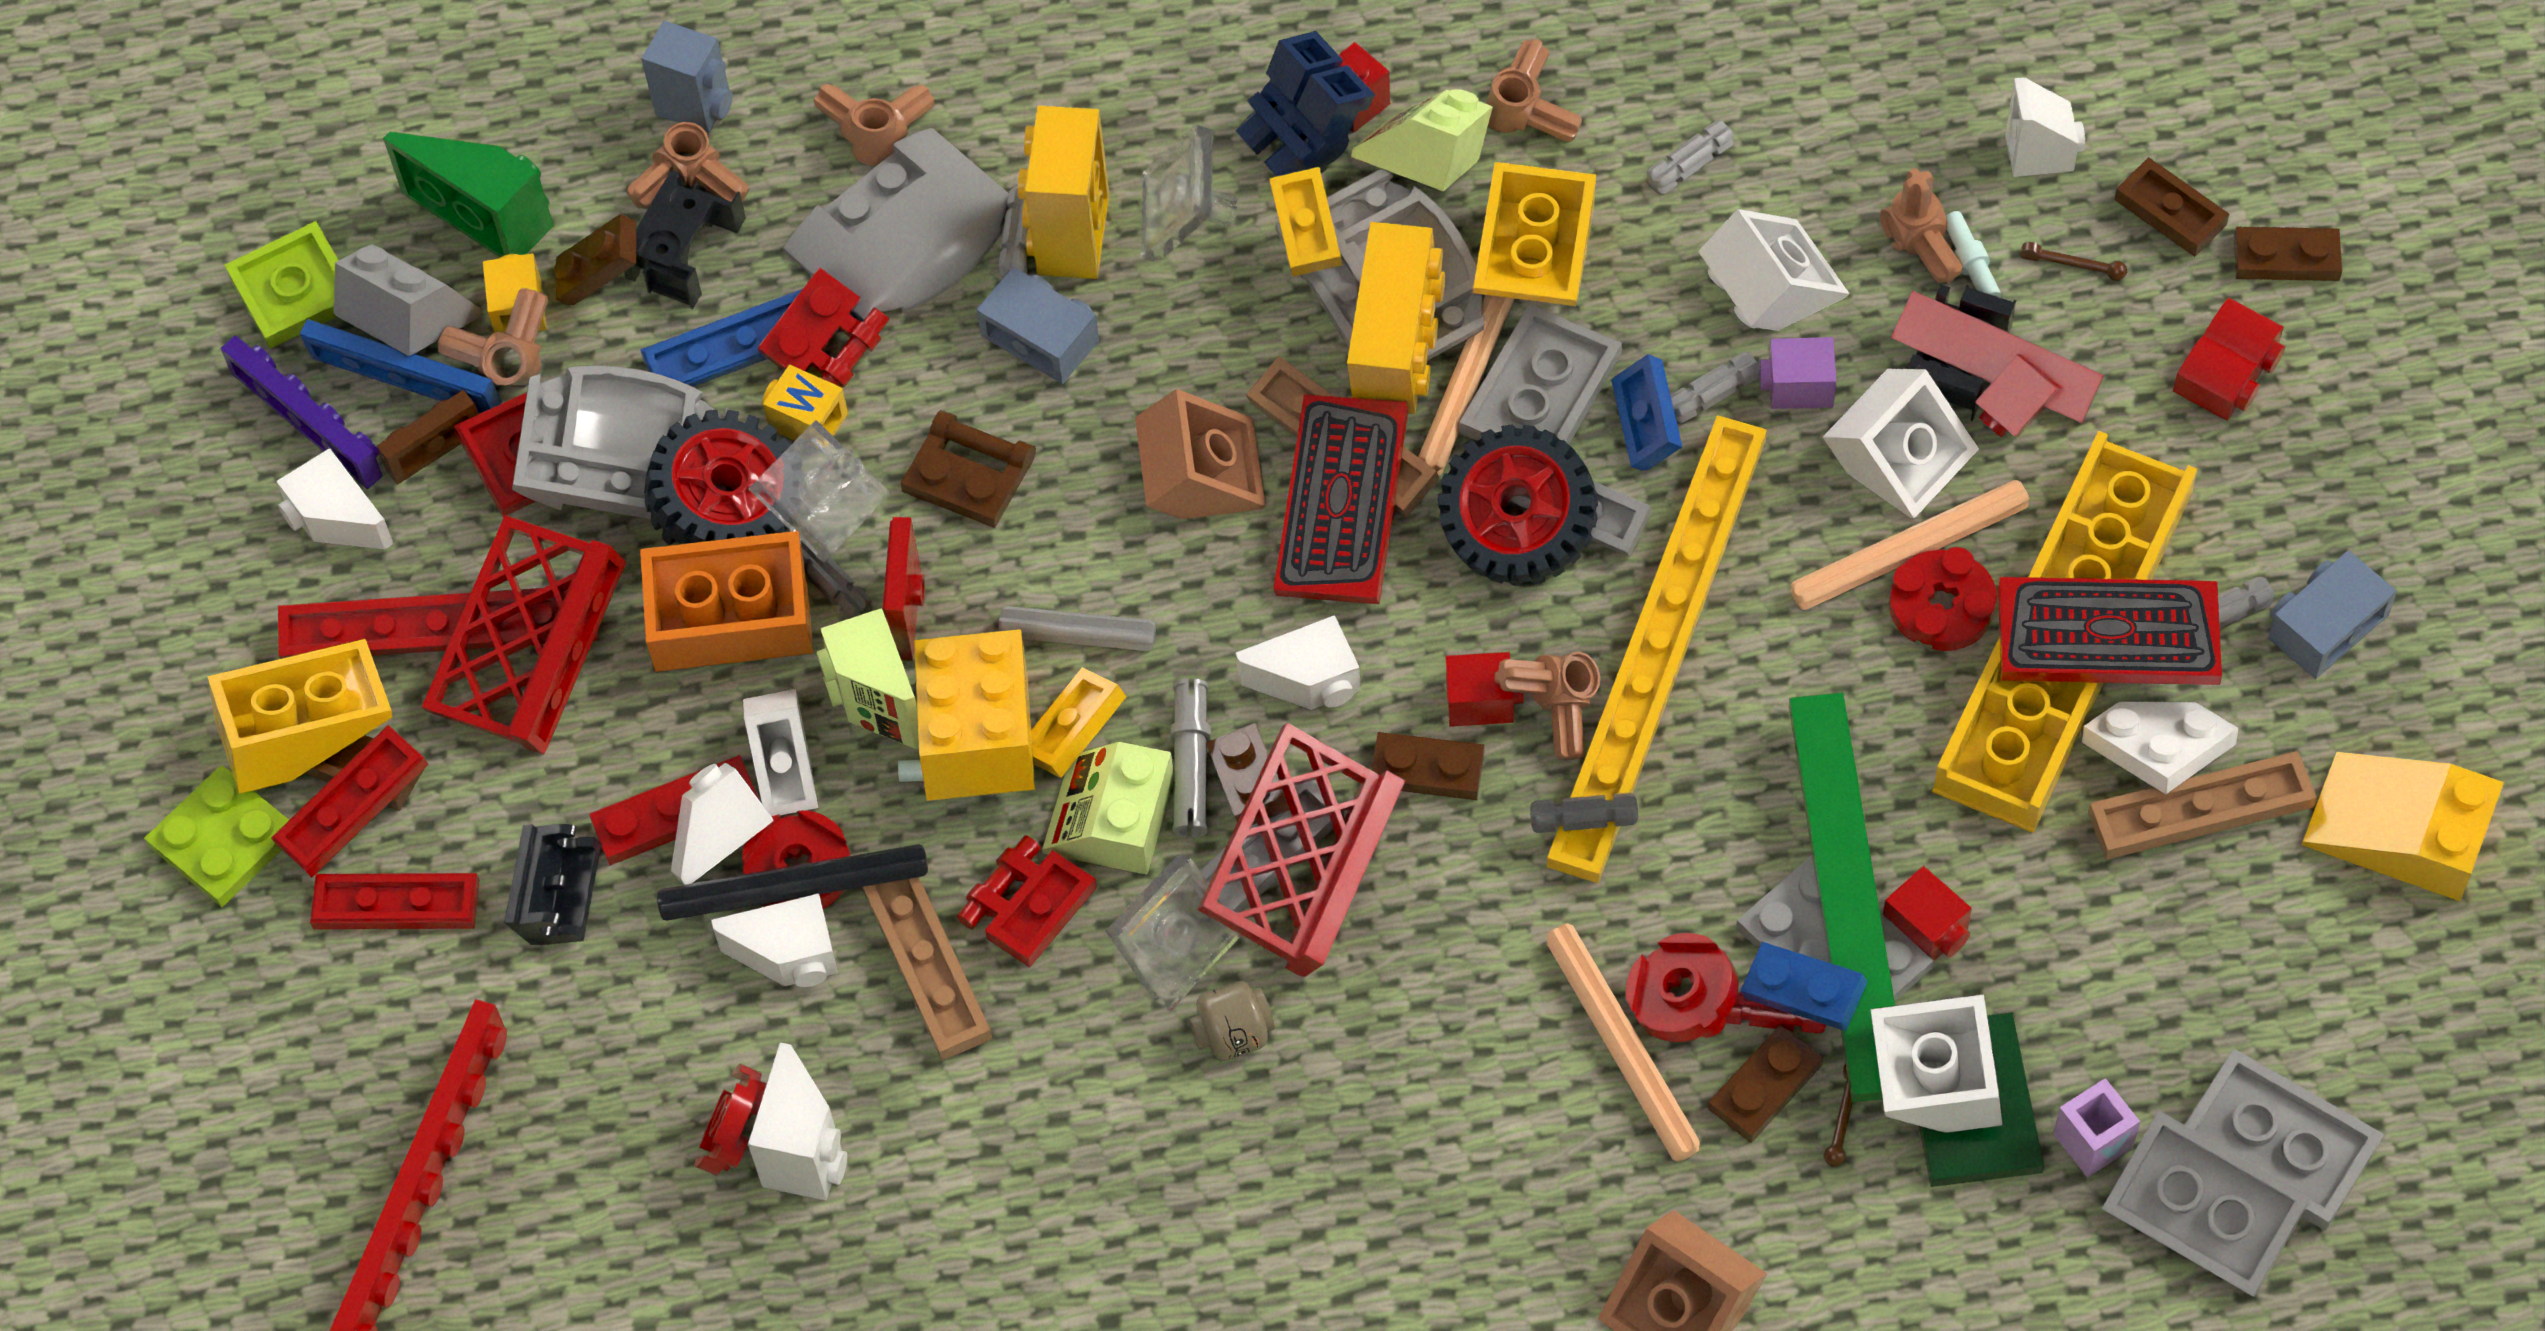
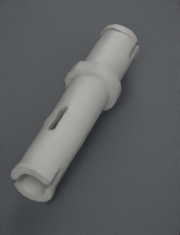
M1189 678L1177 680L1173 685L1175 692V722L1171 724L1170 742L1174 744L1175 772L1174 825L1172 826V832L1175 836L1181 838L1187 837L1189 820L1192 821V837H1203L1208 832L1206 824V743L1210 741L1211 725L1207 723L1208 684L1202 679L1194 678L1193 695H1189Z

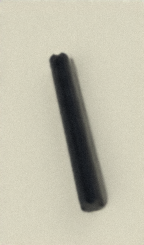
M916 844L663 888L657 892V903L661 918L669 921L815 894L922 877L928 873V863L923 845Z

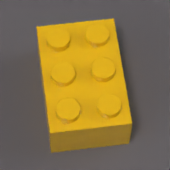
M1038 105L1035 126L1027 125L1025 130L1024 154L1030 157L1028 169L1020 168L1018 176V199L1024 200L1022 226L1023 228H1028L1026 240L1027 256L1035 257L1037 275L1098 279L1110 195L1099 109Z
M1370 222L1347 359L1352 398L1407 402L1408 414H1416L1418 396H1427L1430 365H1426L1428 349H1435L1438 331V319L1434 318L1435 302L1442 303L1445 288V272L1441 271L1443 249L1435 248L1433 228Z
M1021 629L914 640L919 757L927 801L1035 790L1028 677Z

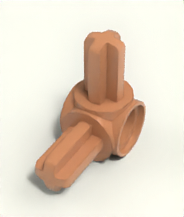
M1538 39L1523 41L1511 66L1501 69L1494 77L1485 103L1493 106L1488 125L1495 131L1504 133L1514 132L1518 129L1524 132L1529 125L1563 141L1572 142L1578 133L1582 118L1575 113L1540 99L1542 90H1540L1537 79L1549 56V50L1542 45V41Z
M830 84L820 87L819 93L814 98L815 107L841 125V136L852 143L853 156L859 162L871 166H877L894 152L893 144L907 136V126L931 110L935 103L929 89L924 85L911 87L892 102L875 98L857 102L837 86H831Z
M681 122L676 123L667 130L664 135L663 145L652 155L654 164L628 186L627 195L636 207L648 209L671 170L680 173L683 187L686 185L693 187L698 182L712 195L731 202L737 191L740 192L743 201L749 191L747 183L719 162V151L709 144L708 135L702 127L695 123ZM689 152L694 155L685 157L678 155V153Z
M1913 168L1907 172L1906 181L1903 183V190L1895 196L1893 204L1880 211L1881 226L1888 239L1893 237L1896 241L1892 243L1895 250H1906L1910 255L1918 254L1934 280L1938 283L1948 284L1962 273V264L1943 238L1947 230V219L1939 199L1932 192L1934 182L1932 174L1929 171L1920 172L1917 168Z
M521 288L518 291L505 333L497 331V333L492 334L489 338L453 326H447L440 335L438 352L443 356L477 367L480 376L491 379L497 385L517 387L528 385L529 378L538 375L541 368L539 356L541 345L535 343V339L548 302L547 296L532 289ZM513 349L519 355L521 362L518 372L510 377L504 371L503 358L507 352Z
M1580 651L1563 656L1541 655L1535 661L1513 659L1501 661L1499 663V671L1494 675L1495 682L1500 683L1501 689L1510 692L1531 693L1534 700L1542 706L1543 710L1551 711L1554 754L1561 760H1574L1583 757L1582 709L1590 707V698L1596 694L1600 685L1599 669L1595 661L1588 654Z

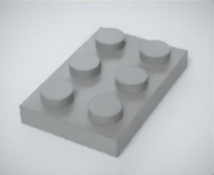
M1529 304L1461 418L1459 433L1478 441L1482 439L1481 433L1490 429L1495 433L1502 431L1501 426L1513 424L1516 428L1530 425L1535 426L1542 432L1544 429L1548 430L1559 439L1565 440L1570 444L1621 356L1622 343Z
M1811 855L1737 920L1736 929L1758 949L1761 942H1765L1829 963L1815 869ZM1880 912L1894 1000L1896 1001L1932 969L1933 960Z
M2236 1049L2232 1050L2185 1124L2312 1197L2301 1217L2325 1231L2379 1147L2384 1136L2382 1132Z
M2158 1110L2102 1209L2255 1297L2312 1197Z

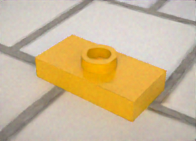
M1317 167L1269 178L1292 277L1342 266L1340 250L1320 168Z
M1082 667L1032 728L1033 764L1062 778L1127 697L1119 685Z

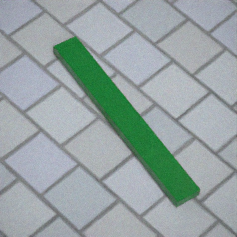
M1844 693L1789 698L1788 707L1829 963L1862 973L1867 980L1866 987L1847 1031L1840 1030L1852 1103L1883 1100L1871 1009L1894 1007L1895 1000Z

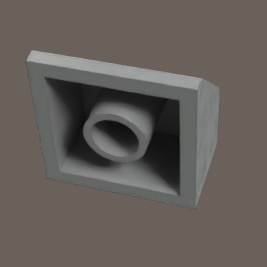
M373 244L361 248L335 262L334 315L408 356L438 341L447 326L460 329L481 316V308L448 285Z

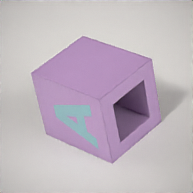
M2105 1078L2059 1108L2053 1135L2088 1178L2133 1149L2140 1120Z

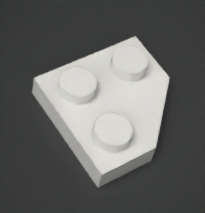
M2118 702L2084 725L2082 743L2159 791L2167 794L2235 746L2237 743L2238 727L2196 702Z

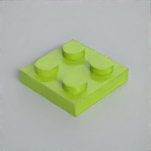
M316 221L224 264L230 280L269 349L300 335L307 319L323 324L338 317L334 315L335 262L339 260Z
M221 764L148 833L144 840L148 847L222 908L282 851L273 842L271 837L289 819L254 790L239 794L232 772Z

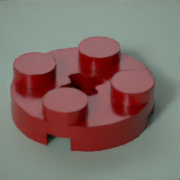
M1952 547L1948 550H1931L1915 555L1896 569L1890 593L1889 610L1894 624L1906 638L1913 642L1918 640L1923 644L1932 645V649L1953 651L1972 645L1985 634L1988 625L1993 620L1997 590L1989 572L1983 565L1974 560L1970 551L1961 547ZM1936 591H1944L1955 596L1952 599L1951 609L1945 610L1940 603L1932 605L1929 602L1934 598Z
M809 810L797 811L798 815L786 816L781 819L780 815L777 814L772 816L773 822L745 842L742 854L743 874L788 867L784 862L785 859L788 857L798 859L802 854L808 855L807 863L851 856L842 830L828 817ZM844 890L819 894L823 909L834 903ZM784 900V901H778V902H773V903L761 904V906H762V907H766V906H770V905H774V904H778V903H782V902H786V901H790V900Z
M1695 933L1674 934L1658 941L1657 943L1660 948L1653 951L1647 958L1642 954L1634 962L1626 982V999L1639 1024L1650 1036L1668 1042H1685L1699 1037H1714L1724 1029L1726 1016L1731 1012L1737 998L1739 987L1738 975L1727 954L1710 938ZM1684 978H1689L1693 987L1687 994L1676 997L1674 993L1670 992L1672 987L1681 986Z
M741 1063L734 1069L731 1077L740 1080V1082L736 1083L733 1093L723 1089L699 1148L708 1151L709 1154L708 1156L703 1155L696 1158V1168L717 1176L722 1170L728 1171L730 1167L736 1168L740 1163L749 1141V1137L741 1133L747 1119L749 1120L752 1114L757 1116L767 1083L761 1081L762 1073Z

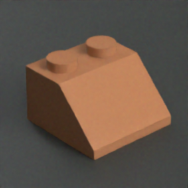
M1179 389L1173 390L1135 417L1147 507L1180 519L1259 510L1266 507L1252 417Z
M1672 1210L1646 1228L1602 1309L1598 1320L1614 1331H1733L1745 1315L1767 1273Z

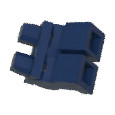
M1317 31L1278 41L1266 71L1270 81L1263 87L1261 93L1257 91L1247 100L1254 112L1235 130L1256 155L1276 138L1283 143L1276 152L1264 161L1276 177L1317 167L1320 168L1322 174L1326 170L1324 166L1337 160L1347 149L1350 141L1348 133L1358 112L1367 110L1375 96L1348 65L1340 67L1343 59Z

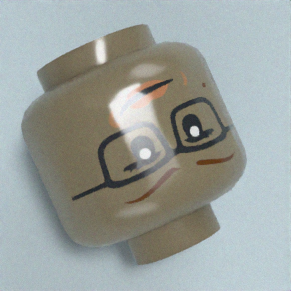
M1237 981L1201 994L1196 1003L1198 1015L1189 1018L1190 1028L1198 1049L1201 1050L1209 1047L1214 1057L1220 1061H1227L1263 1048L1268 1041V1032L1275 1029L1273 1017L1262 989L1253 990L1244 981Z

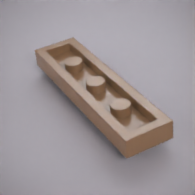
M1280 356L1246 394L1252 405L1296 437L1298 435L1304 394L1333 395ZM1403 447L1394 509L1407 518L1440 478L1434 468L1405 447Z
M2296 751L2188 778L2167 794L2152 787L2092 802L2089 806L2088 815L2105 860L2314 808L2317 796L2300 754Z
M916 877L861 887L941 1061L992 1040L988 1023L920 878Z

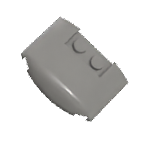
M933 128L917 132L894 143V152L838 198L824 209L817 205L783 247L784 252L811 276L820 267L860 296V303L853 310V313L862 321L872 308L885 312L902 307L903 313L931 301L959 282L985 257L1001 234L1000 225L1006 208H1011L1007 206L1009 193Z
M1381 168L1327 197L1342 266L1300 276L1302 280H1306L1349 348L1370 222L1433 228L1435 248L1443 249L1441 271L1445 272V288L1442 303L1435 302L1434 318L1438 319V331L1435 349H1428V361L1484 330L1485 317L1482 315V294L1473 293L1476 265L1461 234L1441 208L1417 187L1414 186L1413 190L1391 182L1390 180L1393 178L1392 172ZM1277 224L1275 229L1284 245L1280 224Z
M616 366L568 367L564 376H559L540 383L541 374L530 377L512 490L558 510H562L563 504L651 519V512H646L644 503L646 493H644L649 462L662 435H667L669 428L676 422L683 426L687 416L697 413L699 419L703 420L707 410H715L701 400L702 391L675 379L638 369ZM726 407L723 416L718 412L719 419H724L727 410L730 409ZM714 485L716 488L726 491V485Z

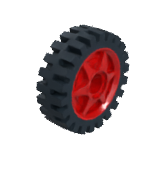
M707 410L703 420H700L697 413L685 418L683 426L676 422L669 428L667 435H662L658 441L646 473L644 503L646 512H651L650 522L655 531L663 528L662 539L669 546L675 541L679 542L680 545L790 532L801 502L803 473H799L800 461L797 454L790 456L792 446L784 437L776 441L778 430L770 424L763 430H760L758 428L760 418L750 414L745 423L738 421L739 411L727 410L724 419H719L717 410ZM714 485H726L733 491H722Z
M1513 424L1501 426L1502 431L1494 433L1490 429L1481 433L1482 439L1477 442L1471 439L1463 445L1464 452L1460 456L1455 454L1449 462L1451 469L1448 474H1443L1440 483L1442 493L1438 494L1439 518L1445 536L1454 552L1473 571L1501 584L1502 582H1509L1512 586H1524V582L1531 581L1535 585L1545 582L1544 577L1551 574L1557 577L1565 572L1563 567L1569 562L1574 565L1581 557L1580 550L1583 546L1588 547L1592 539V528H1596L1598 518L1596 507L1598 506L1597 493L1585 463L1565 440L1559 439L1548 430L1539 431L1535 426L1523 425V428H1516ZM1526 495L1531 498L1530 506L1523 514L1518 516L1506 514L1507 503L1513 497Z

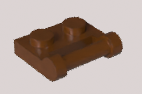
M940 410L932 421L926 440L901 481L902 492L996 528L1035 458L1036 447L1021 440L1015 444L960 423L957 421L956 415ZM948 441H952L1004 461L1008 465L1004 472H1000L946 451L944 448Z

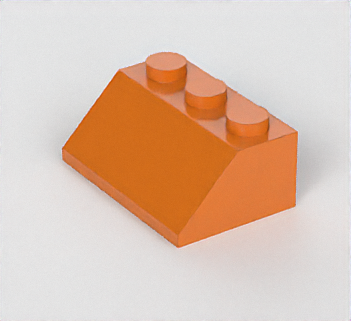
M799 531L640 549L645 636L655 672L814 653L810 604Z

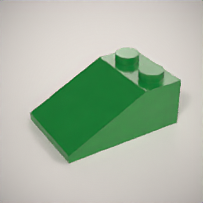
M391 131L384 136L383 140L402 194L498 257L509 254L526 255L554 226L548 207L550 202L544 194L540 180L541 172L526 156L518 155L516 157L500 146Z

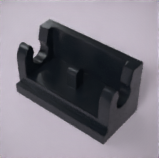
M523 825L504 923L530 945L541 946L584 941L602 843L595 837L573 838L577 829L575 825Z

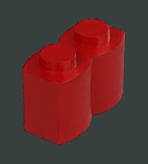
M2228 298L2180 367L2176 375L2173 392L2226 421L2230 419L2237 408L2245 412L2253 402L2260 387V384L2255 382L2262 370L2271 374L2285 351L2286 346L2279 343L2284 326Z

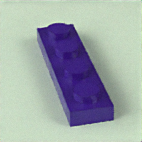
M236 335L220 348L230 373L321 451L324 452L330 448L348 473L367 490L383 477L376 459L380 454L374 443L362 432H357L353 435L344 427L345 423L341 416L329 404L324 402L319 406L310 398L311 395L308 389L295 375L290 373L285 377L276 370L275 362L259 345H254L250 348Z

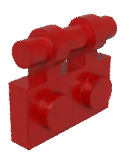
M819 267L758 346V352L783 371L786 370L789 364L806 372L812 366L822 373L821 379L844 388L854 376L851 370L866 350L873 351L880 342L881 337L879 333L890 319L877 308H872L863 322L855 319L850 314L860 303L861 297ZM840 330L850 339L837 356L833 358L823 352V350L837 331Z
M1024 835L1014 848H1006L996 860L998 867L983 884L976 883L966 895L968 902L956 917L965 927L971 930L976 927L984 916L994 918L985 929L987 940L1030 968L1096 890L1097 885L1096 879L1054 850L1047 855L1040 865L1031 861L1041 848L1034 839ZM1015 880L1024 882L1009 901L1001 897Z

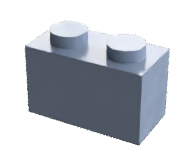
M663 20L641 58L655 115L677 123H695L702 127L705 132L709 133L717 118L723 119L728 114L733 99V94L729 89L726 77V63L722 59L718 38Z
M1015 267L1007 273L976 309L982 337L1061 384H1064L1099 342L1096 315L1087 304L1079 299L1074 298L1070 300L1054 291L1051 285L1042 277L1035 274L1029 276Z
M2349 550L2334 563L2330 560L2321 563L2309 577L2308 585L2297 595L2289 592L2283 596L2270 614L2274 619L2268 639L2315 679L2321 676L2389 616L2397 590Z

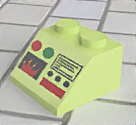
M1459 89L1445 90L1386 120L1353 147L1351 157L1444 192L1477 163L1493 106L1479 102L1478 97L1471 92Z
M882 608L820 628L825 649L816 651L832 707L843 705L848 722L911 748L918 749V714L915 696Z
M1115 742L1082 752L1064 775L1042 852L1049 854L1054 850L1064 858L1147 875L1175 781L1171 752L1123 742Z

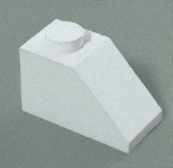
M2025 77L2014 78L2005 134L2013 177L2074 171L2077 152H2084L2085 133L2082 122H2074L2071 103Z
M330 448L276 481L284 499L283 502L278 504L283 517L294 531L303 527L314 542L386 549L394 544L384 518Z
M1335 615L1235 653L1237 675L1242 686L1310 710L1323 705L1326 707L1340 706L1348 702L1354 693L1361 691L1359 665Z
M796 689L743 699L744 720L764 808L771 817L777 814L785 815L800 810L818 808Z
M724 763L719 768L716 764H712L701 770L690 780L689 784L692 788L682 795L671 872L684 885L692 884L774 821L738 771L727 763Z
M819 894L712 920L714 933L722 953L783 986L796 984L799 987H811L825 981L827 976L838 973Z

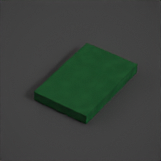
M2013 1012L1987 1015L2002 1125L1947 1133L1919 1126L1930 1187L2043 1173L2044 1162Z

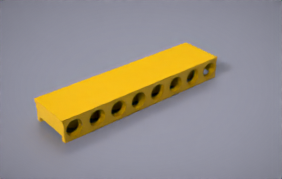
M2098 431L2028 577L2152 580L2193 493L2198 469L2189 465L2185 471L2110 443L2107 441L2108 434ZM1999 637L1937 766L1932 792L2034 833L2103 683L2001 681Z

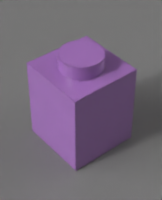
M1833 337L1771 339L1769 359H1760L1759 362L1760 390H1770L1771 409L1834 407L1836 368Z

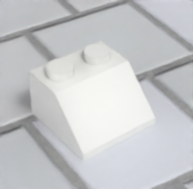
M1737 209L1698 251L1709 266L1708 274L1716 285L1724 289L1735 303L1734 311L1738 318L1744 324L1754 329L1762 328L1779 331L1845 299L1850 294L1797 219Z
M1887 369L1823 436V439L1847 474L1910 518H1915L1979 450L1926 369Z
M1984 995L1871 1009L1885 1117L1945 1133L2002 1125Z
M780 1043L748 1146L762 1187L827 1201L832 1183L839 1185L842 1182L846 1169L847 1152L842 1151L840 1145L841 1131L835 1128L827 1102L790 1044Z

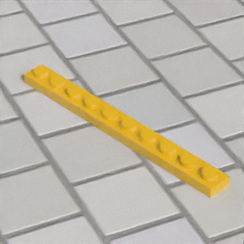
M1719 415L1716 416L1570 798L1605 795L1606 800H1612L1613 794H1633L1765 445L1767 429ZM1607 822V827L1569 831H1563V826H1559L1547 856V868L1599 884L1620 826L1615 827L1614 822Z

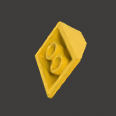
M1495 162L1473 293L1576 306L1593 218L1596 175Z
M366 639L207 676L215 723L239 794L293 781L392 718V710Z
M2336 752L2302 845L2461 902L2504 782L2450 763Z

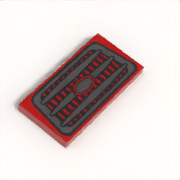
M1304 394L1273 588L1276 596L1380 605L1409 412L1407 402Z
M2038 577L1999 578L2001 681L2220 685L2222 661L2217 581Z

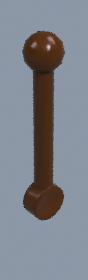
M2034 242L2023 243L2020 251V257L2032 261L2042 259L2106 273L2114 281L2124 279L2127 274V267L2121 261H2113L2110 264L2044 250L2039 244Z
M1846 1063L1843 1067V1076L1846 1079L1834 1136L1831 1146L1827 1147L1824 1151V1160L1832 1167L1840 1166L1846 1159V1153L1842 1147L1853 1104Z

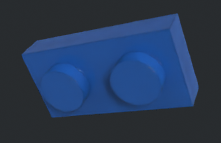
M1647 354L1611 379L1630 465L1641 471L1651 469L1683 447L1663 361L1660 358Z
M1761 942L1740 991L1748 1000L1847 1031L1866 987L1867 980L1862 973Z

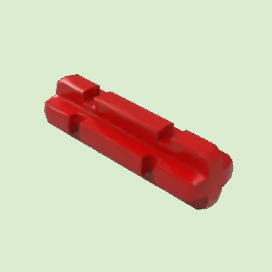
M1738 991L1731 1012L1726 1016V1023L1740 1025L1741 1020H1749V1026L1776 1029L1779 1025H1782L1785 1029L1793 1031L1794 1026H1802V1032L1818 1034L1823 1033L1826 1028L1824 1024L1748 1000L1743 997L1740 991Z

